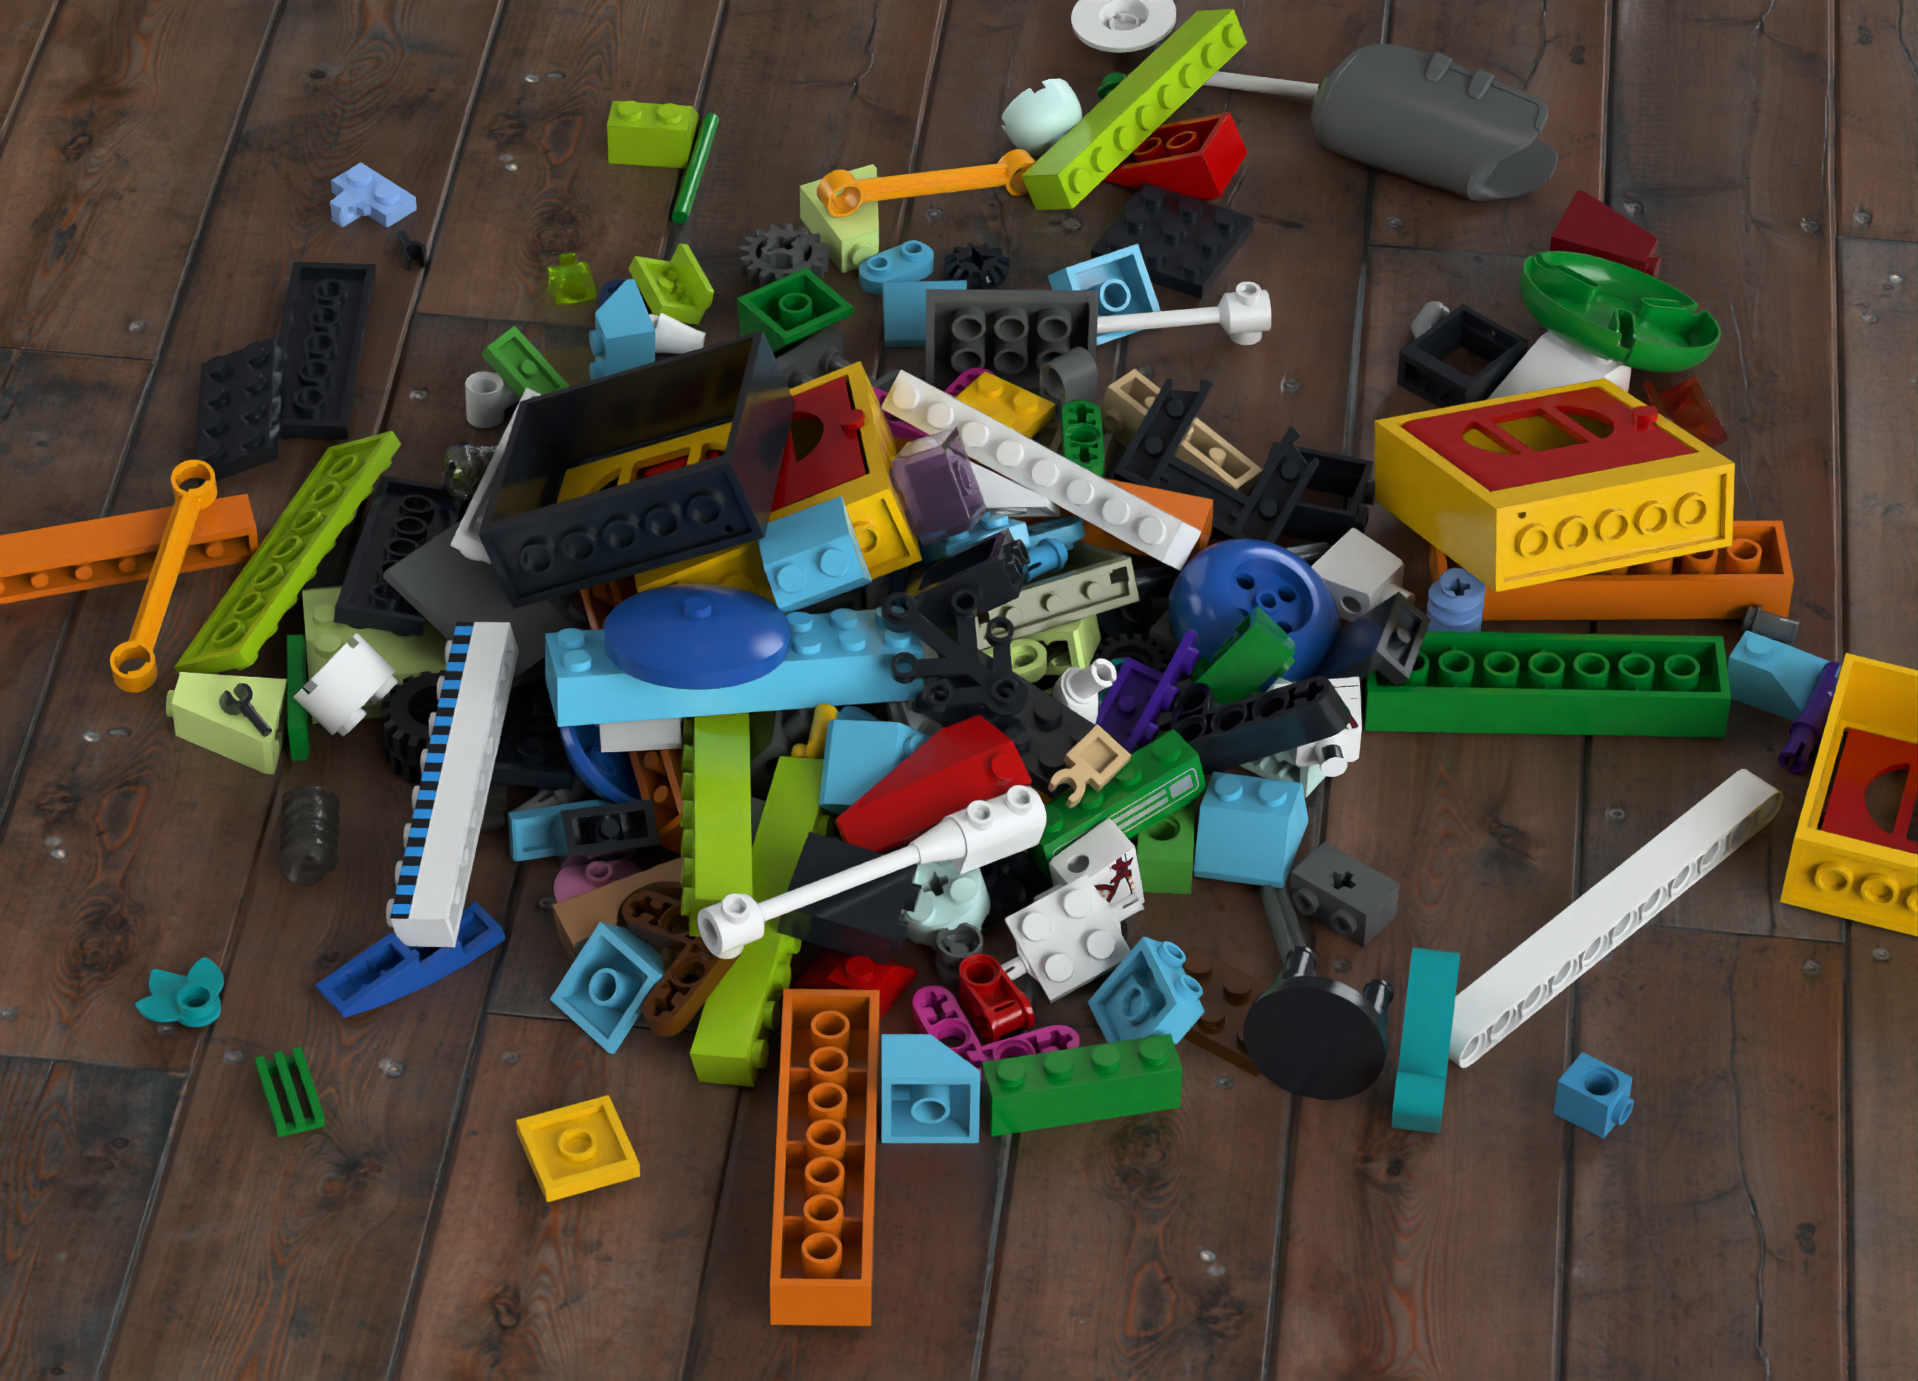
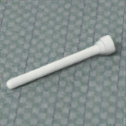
M1217 71L1203 85L1314 99L1319 84Z

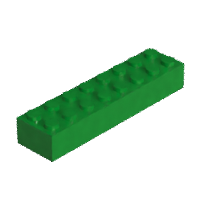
M1426 631L1409 679L1396 686L1379 670L1372 672L1362 679L1364 731L1725 738L1731 702L1723 636Z

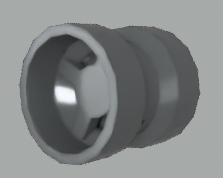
M964 922L953 930L941 928L937 933L935 974L937 979L944 985L958 988L959 966L963 959L969 955L982 954L983 936L975 926Z

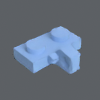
M361 162L331 180L332 193L336 195L330 201L331 221L342 228L362 215L369 216L388 228L417 210L415 196Z

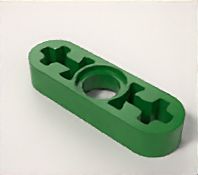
M1085 400L1067 402L1063 405L1061 413L1062 456L1103 478L1105 455L1101 410L1096 404Z

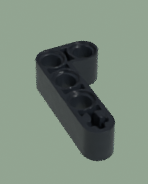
M1323 676L1311 677L1225 705H1221L1207 684L1195 683L1183 689L1175 698L1170 731L1174 729L1199 754L1203 774L1209 775L1213 772H1219L1332 737L1345 729L1350 722L1351 713L1330 680Z

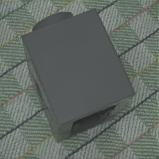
M1324 841L1291 871L1289 896L1293 907L1300 913L1312 917L1334 930L1338 935L1365 947L1397 916L1400 884Z

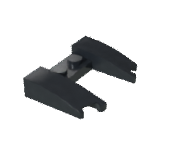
M1166 379L1114 470L1113 479L1212 499V530L1227 537L1228 540L1257 539L1276 544L1319 465V460L1315 458L1307 464L1293 444L1300 437V433L1295 427L1290 425L1250 497L1175 457L1209 396L1214 383L1208 380H1200V391L1172 390V379Z

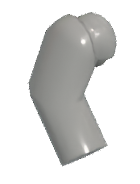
M1440 301L1426 303L1411 323L1414 338L1417 339L1449 315V308L1443 306Z

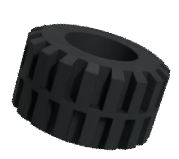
M440 670L439 673H431L430 671L420 672L421 676L418 677L409 676L403 679V685H395L390 690V696H385L382 702L381 721L386 762L390 763V768L395 774H402L403 780L409 783L418 781L419 786L422 779L420 767L421 753L423 749H428L431 739L429 735V718L432 712H437L439 703L437 698V682L440 676H445L446 670Z

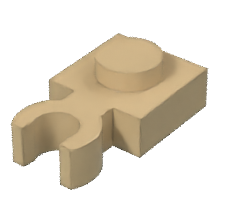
M1097 724L1066 754L1064 762L1071 769L1057 771L1051 778L1048 789L1052 792L1060 784H1069L1073 788L1074 793L1070 795L1065 805L1068 808H1072L1081 801L1087 783L1096 792H1099L1129 762L1131 754Z

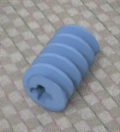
M1451 568L1443 572L1439 580L1429 588L1428 614L1426 616L1431 621L1427 631L1481 632L1485 584L1463 568Z

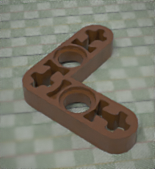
M639 891L631 895L622 906V915L631 933L638 938L680 953L647 996L642 1006V1012L653 1033L663 1037L673 1036L681 1032L689 1024L740 954L735 958L722 959L709 951L702 937L689 936V930L683 934H672L671 932L677 924L689 921V916H681V901L655 891ZM695 970L704 971L703 976L698 981L690 984L682 983L683 978L688 973Z

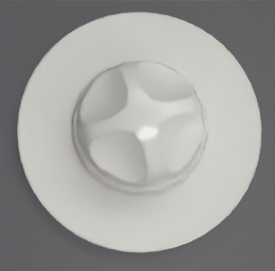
M1079 0L1072 10L1071 23L1075 35L1092 48L1115 53L1133 52L1153 46L1169 35L1176 23V7L1173 0Z

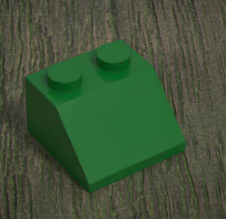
M807 267L737 298L740 337L763 330L773 354L811 338L831 325L835 326L854 314V307Z
M1258 605L1233 630L1242 633V636L1235 633L1229 637L1213 654L1212 659L1215 662L1212 665L1206 656L1193 669L1191 685L1195 683L1207 684L1221 705L1262 693L1263 690L1259 686L1271 675L1278 679L1295 662L1292 655L1295 653L1296 643Z

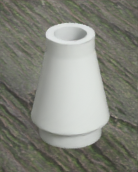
M662 312L660 316L649 315L655 329V353L683 354L703 348L706 332L698 331Z

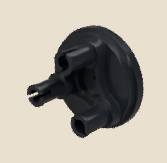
M1295 946L1294 951L1292 949L1289 950L1284 969L1276 975L1273 985L1258 995L1249 1008L1243 1027L1246 1050L1254 1065L1263 1075L1291 1093L1319 1100H1337L1357 1095L1369 1088L1378 1079L1384 1067L1388 1053L1386 1036L1388 1027L1387 1012L1394 998V993H1391L1393 988L1384 980L1373 979L1365 984L1363 995H1361L1353 988L1336 980L1311 976L1318 962L1315 952L1305 946Z

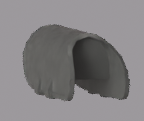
M1392 44L1364 46L1349 54L1336 69L1330 70L1325 74L1318 85V90L1313 100L1311 127L1314 140L1322 149H1328L1338 156L1471 200L1499 201L1518 198L1540 189L1547 181H1550L1557 166L1558 157L1556 150L1552 146L1536 140L1538 135H1541L1548 119V108L1542 99L1495 80V76L1481 69L1475 72L1455 64L1452 61V57L1439 52L1432 55L1409 47Z

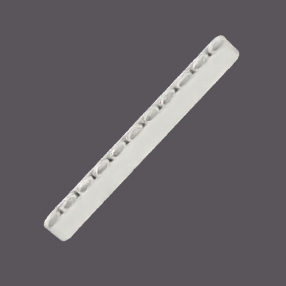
M1741 769L1733 774L1455 997L1449 1059L1462 1068H1467L1764 828L1778 813L1783 802V793L1746 769Z

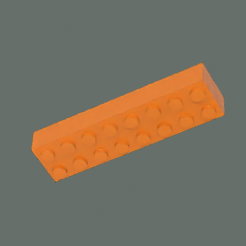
M1733 521L1732 546L1500 592H1494L1485 585L1482 621L1743 619L1748 605L1757 607L1758 604L1763 605L1762 610L1788 618L1794 577L1783 521ZM1431 544L1429 565L1433 584L1439 580L1443 572L1451 568L1463 567Z
M783 989L770 1267V1325L871 1326L880 990Z

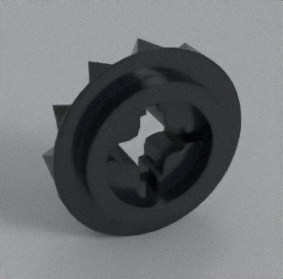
M969 242L966 248L956 246L952 254L946 255L944 273L949 281L967 280V290H989L1001 285L1008 278L1010 273L1009 257L1002 254L1001 248L989 249L987 242L981 246H975ZM974 263H979L982 266V270H979L978 266H975Z

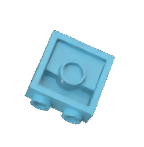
M1142 937L1090 998L1088 1004L1107 1043L1171 1033L1174 1044H1177L1205 1012L1199 1001L1203 994V989L1195 979L1186 975L1182 968L1183 963L1186 961V956L1177 945L1169 941L1160 942Z

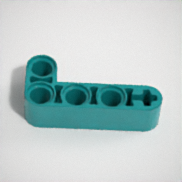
M1412 947L1391 1128L1440 1134L1460 962L1459 952Z

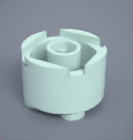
M950 860L918 865L915 883L922 885V890L915 912L906 910L902 921L909 923L906 936L917 944L922 943L932 946V949L936 950L937 933L941 928L953 930L959 924L965 922L981 931V925L986 915H989L990 897L980 868L959 875Z

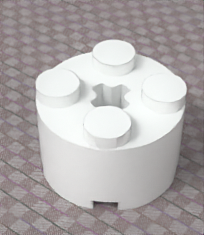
M357 632L347 641L354 648L352 649L346 643L303 686L310 693L307 694L301 689L293 697L331 735L339 732L344 737L367 714L361 707L368 700L375 705L398 683V680L392 675L396 670Z

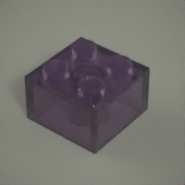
M957 426L906 443L891 461L893 465L889 469L891 482L898 494L903 492L908 509L905 510L906 519L913 535L918 534L922 546L973 530L986 512L987 507Z

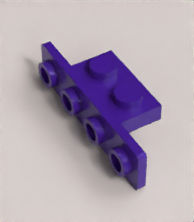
M1190 629L1187 630L1164 673L1129 657L1124 661L1116 676V681L1113 682L1098 709L1095 725L1098 724L1104 731L1115 737V741L1129 754H1133L1155 741L1160 729V725L1156 724L1163 710L1168 713L1172 710L1175 698L1180 693V687L1176 686L1183 673L1190 675L1199 659L1201 650L1196 648L1197 632Z

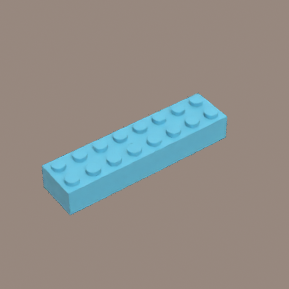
M882 606L875 610L861 611L841 608L831 613L820 614L792 612L786 615L790 624L789 653L782 664L775 670L759 679L737 686L689 690L654 685L636 679L621 671L610 661L604 648V629L582 631L576 628H566L557 633H545V679L558 727L814 708L819 704L840 706L916 700V695L923 690L924 679H915L908 684L896 682L890 673L891 660L900 652H909L917 659H924V649L920 639L910 630L903 633H895L884 626L881 620ZM892 606V610L896 613L905 612L904 608ZM900 663L896 669L901 673H908L913 667L908 663Z

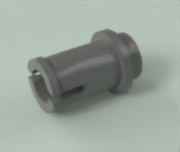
M1758 604L1757 607L1748 605L1742 620L1741 631L1745 632L1747 630L1789 646L1793 645L1800 621L1762 610L1763 605Z

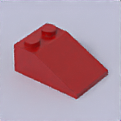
M1230 112L1160 125L1102 181L1137 190L1145 182L1189 197L1211 201L1224 193V189L1237 172L1238 167L1248 152Z

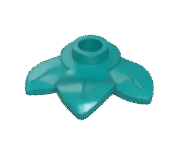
M207 957L197 961L187 976L153 969L149 979L151 996L136 1002L135 1007L142 1016L155 1022L178 1021L188 1027L206 1026L214 1022L221 1013V1001L218 994L224 986L223 974L219 967Z

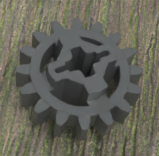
M790 223L785 226V229H779L775 224H771L768 232L758 228L755 230L756 238L746 236L745 246H740L741 275H747V283L749 285L760 282V288L806 267L823 281L824 272L829 269L827 243L821 242V235L819 233L809 236L808 227L805 226L796 231L793 230V225Z

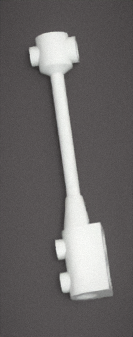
M1242 282L1237 285L1236 292L1224 293L1220 303L1215 307L1098 317L1097 334L1219 323L1232 341L1241 345H1252L1261 340L1262 332L1270 331L1269 294L1267 290H1261L1260 286L1254 282Z
M1016 785L1011 787L1006 794L987 801H973L969 804L968 808L945 816L942 822L910 842L907 847L766 901L757 903L751 896L745 893L729 894L722 902L699 911L697 920L701 937L713 955L722 959H731L737 957L743 951L745 944L763 937L765 921L910 865L950 860L959 875L1038 845L1047 820L1044 804L1032 787Z

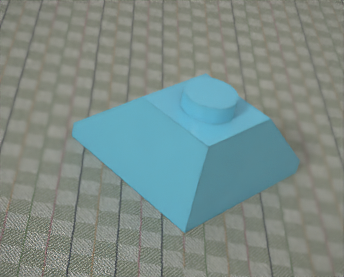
M1746 630L1728 660L1727 671L1731 699L1794 721L1796 717L1801 716L1824 665L1830 661ZM1840 666L1835 674V677H1837V675L1840 672Z
M600 921L550 1000L608 1053L615 1054L641 1014L645 999L665 974L663 956L645 940L633 935L630 929Z

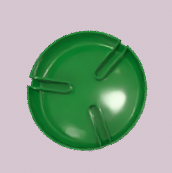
M1567 251L1538 252L1536 257L1530 255L1523 263L1519 278V288L1523 303L1532 317L1558 338L1607 361L1613 360L1622 363L1623 366L1640 370L1665 373L1679 372L1691 369L1704 362L1713 353L1720 340L1721 329L1716 319L1707 310H1702L1700 313L1695 314L1699 305L1697 301L1668 283L1637 269L1604 258Z

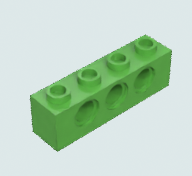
M1159 730L1156 739L1170 731ZM1195 800L1129 839L1137 840V845L1134 846L1143 892L1191 894Z

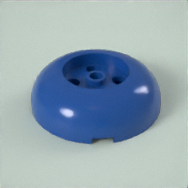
M1230 539L1206 547L1186 563L1173 582L1169 596L1170 622L1179 644L1188 629L1197 632L1196 648L1201 650L1198 661L1207 656L1212 665L1215 662L1212 659L1213 654L1229 637L1235 633H1238L1240 636L1243 635L1233 630L1258 605L1278 626L1283 627L1284 632L1296 643L1295 653L1292 655L1295 662L1281 678L1294 683L1313 677L1328 654L1337 632L1340 630V620L1336 603L1328 586L1306 561L1293 552L1271 542L1257 539ZM1272 675L1259 686L1263 690L1262 693L1266 692L1277 680Z

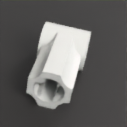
M477 372L466 379V418L475 427L492 428L499 425L504 419V409L521 399L497 372Z

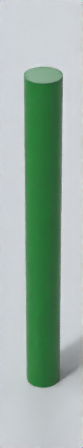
M707 113L703 118L676 201L672 219L678 224H684L688 220L719 124V117L713 113Z

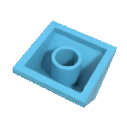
M967 280L883 282L882 306L885 347L926 346V289H967Z

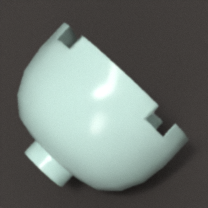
M1060 78L1042 81L1046 88L1036 93L1031 88L1023 91L1009 104L1002 115V120L1006 125L1001 126L1009 140L1018 149L1026 150L1032 156H1043L1082 119V109L1076 94L1070 85Z

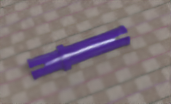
M1832 661L1824 665L1801 716L1794 719L1788 730L1790 738L1778 757L1779 764L1783 769L1786 768L1791 756L1794 757L1788 772L1802 773L1807 767V762L1814 748L1819 747L1821 744L1839 677H1835L1841 664L1839 662Z

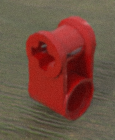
M974 954L963 959L959 966L957 1002L986 1044L997 1042L1000 1040V1036L1019 1028L1026 1031L1034 1027L1035 1016L1028 998L1015 986L994 957L986 954Z

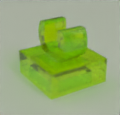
M576 252L559 254L560 266L547 268V281L555 305L595 300L596 286L587 261L577 263Z

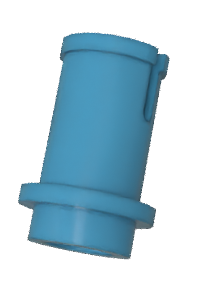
M1044 538L1038 542L1036 548L1028 551L1030 564H1028L1029 568L1023 584L1030 582L1047 571L1055 573L1063 568L1064 563L1068 559V552L1065 545L1059 539Z

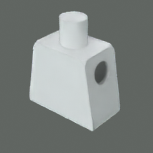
M1353 527L1311 566L1328 586L1336 603L1339 618L1353 622L1397 592L1404 595L1411 603H1415V594L1402 588L1404 563L1402 560Z

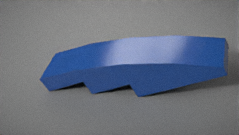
M475 901L463 910L455 947L406 946L393 932H390L315 986L317 991L343 1018L386 1005L427 987L469 964L506 940L503 928Z

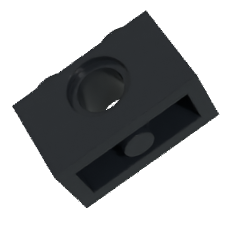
M652 799L562 810L551 823L559 868L587 865L596 861L611 862L649 857L660 845Z

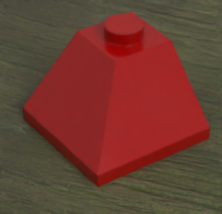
M825 947L791 989L880 990L881 1020L917 977V969L890 957L887 965L873 962L867 956H853Z

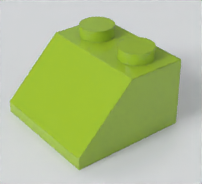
M613 101L607 123L609 164L687 169L699 122L698 112L693 106H682L673 103L653 104L636 101Z

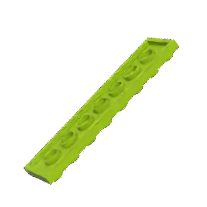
M393 431L339 444L327 449L174 666L179 674L180 672L217 674L235 668L236 670H243L257 660L259 656L258 651L266 639L277 631L278 622L284 613L297 602V595L304 584L315 576L317 572L316 567L324 555L335 547V539L342 529L352 522L355 517V510L362 500L372 493L374 489L373 484L380 474L392 464L391 458L401 445Z

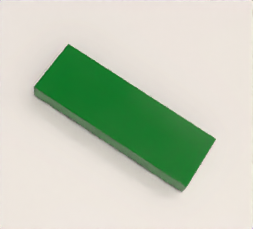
M303 635L287 636L288 734L292 761H305L310 757L309 712L293 698L301 689L309 694V691L303 687L309 681L306 641Z

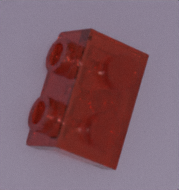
M1696 375L1660 394H1657L1651 381L1643 384L1650 397L1643 402L1645 405L1657 408L1659 414L1709 447L1714 448L1730 440Z

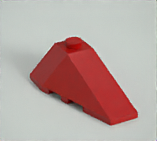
M977 715L940 729L837 817L834 822L845 843L881 853L915 840L942 822L945 816L968 808L969 804L973 801L990 800L1006 794L1011 787L1016 785L1030 786L1032 780L1013 740L984 717Z

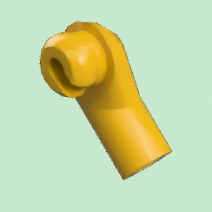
M819 704L815 707L808 744H795L792 748L791 757L824 758L828 722L833 719L837 720L838 711L834 706Z

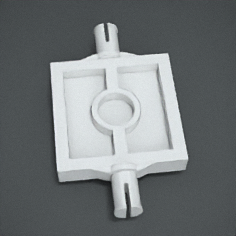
M1085 874L1005 918V923L1016 941L1018 956L1001 965V967L1012 981L1028 972L1040 984L1051 1004L1118 967L1131 951L1121 934L1120 921L1140 910H1144V907L1135 892L1110 906L1109 902L1099 895L1088 874Z

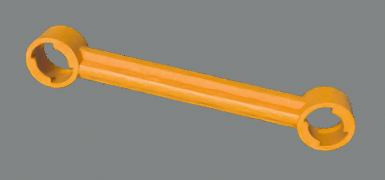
M1015 149L1006 153L997 164L860 180H855L852 174L846 170H835L828 173L820 181L817 187V197L832 216L841 218L853 214L864 202L1004 186L1013 196H1022L1029 192L1021 175L1036 161L1026 150ZM1020 168H1022V169L1020 170V172H1018L1017 174L1013 175L1017 170H1019ZM845 188L841 194L834 197L838 191Z
M201 460L184 461L177 465L172 472L171 484L175 502L129 640L118 645L110 656L113 680L121 690L126 692H142L150 688L156 681L158 672L153 650L199 511L210 506L217 496L214 470L208 463ZM191 478L206 480L202 486L194 489L189 488L188 492L179 488L183 482ZM130 659L147 661L140 669L128 671V674L118 670L124 662Z

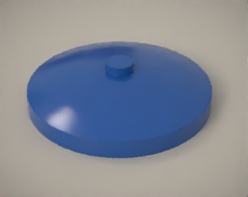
M715 584L670 585L641 592L618 604L609 613L604 624V648L608 658L617 668L641 681L676 689H719L754 681L769 674L781 665L789 653L790 624L788 618L781 609H778V606L766 598L746 590Z

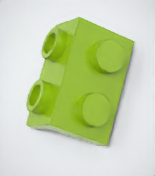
M679 243L671 261L634 256L629 271L653 315L660 316L662 312L682 323L699 325L706 309L712 304L714 290L688 244Z

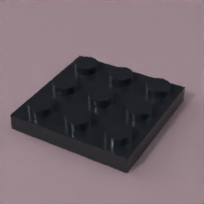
M1144 182L1091 249V259L1138 244L1151 283L1202 299L1252 233L1254 217Z

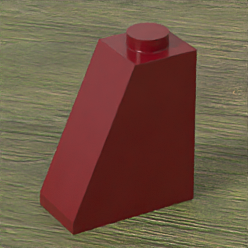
M1577 190L1551 236L1550 251L1575 252L1604 258L1637 269L1655 278L1661 265V257L1656 255L1658 238L1584 191Z

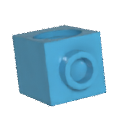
M1582 1052L1557 1082L1553 1114L1604 1139L1616 1124L1623 1125L1633 1109L1634 1100L1630 1098L1633 1077Z

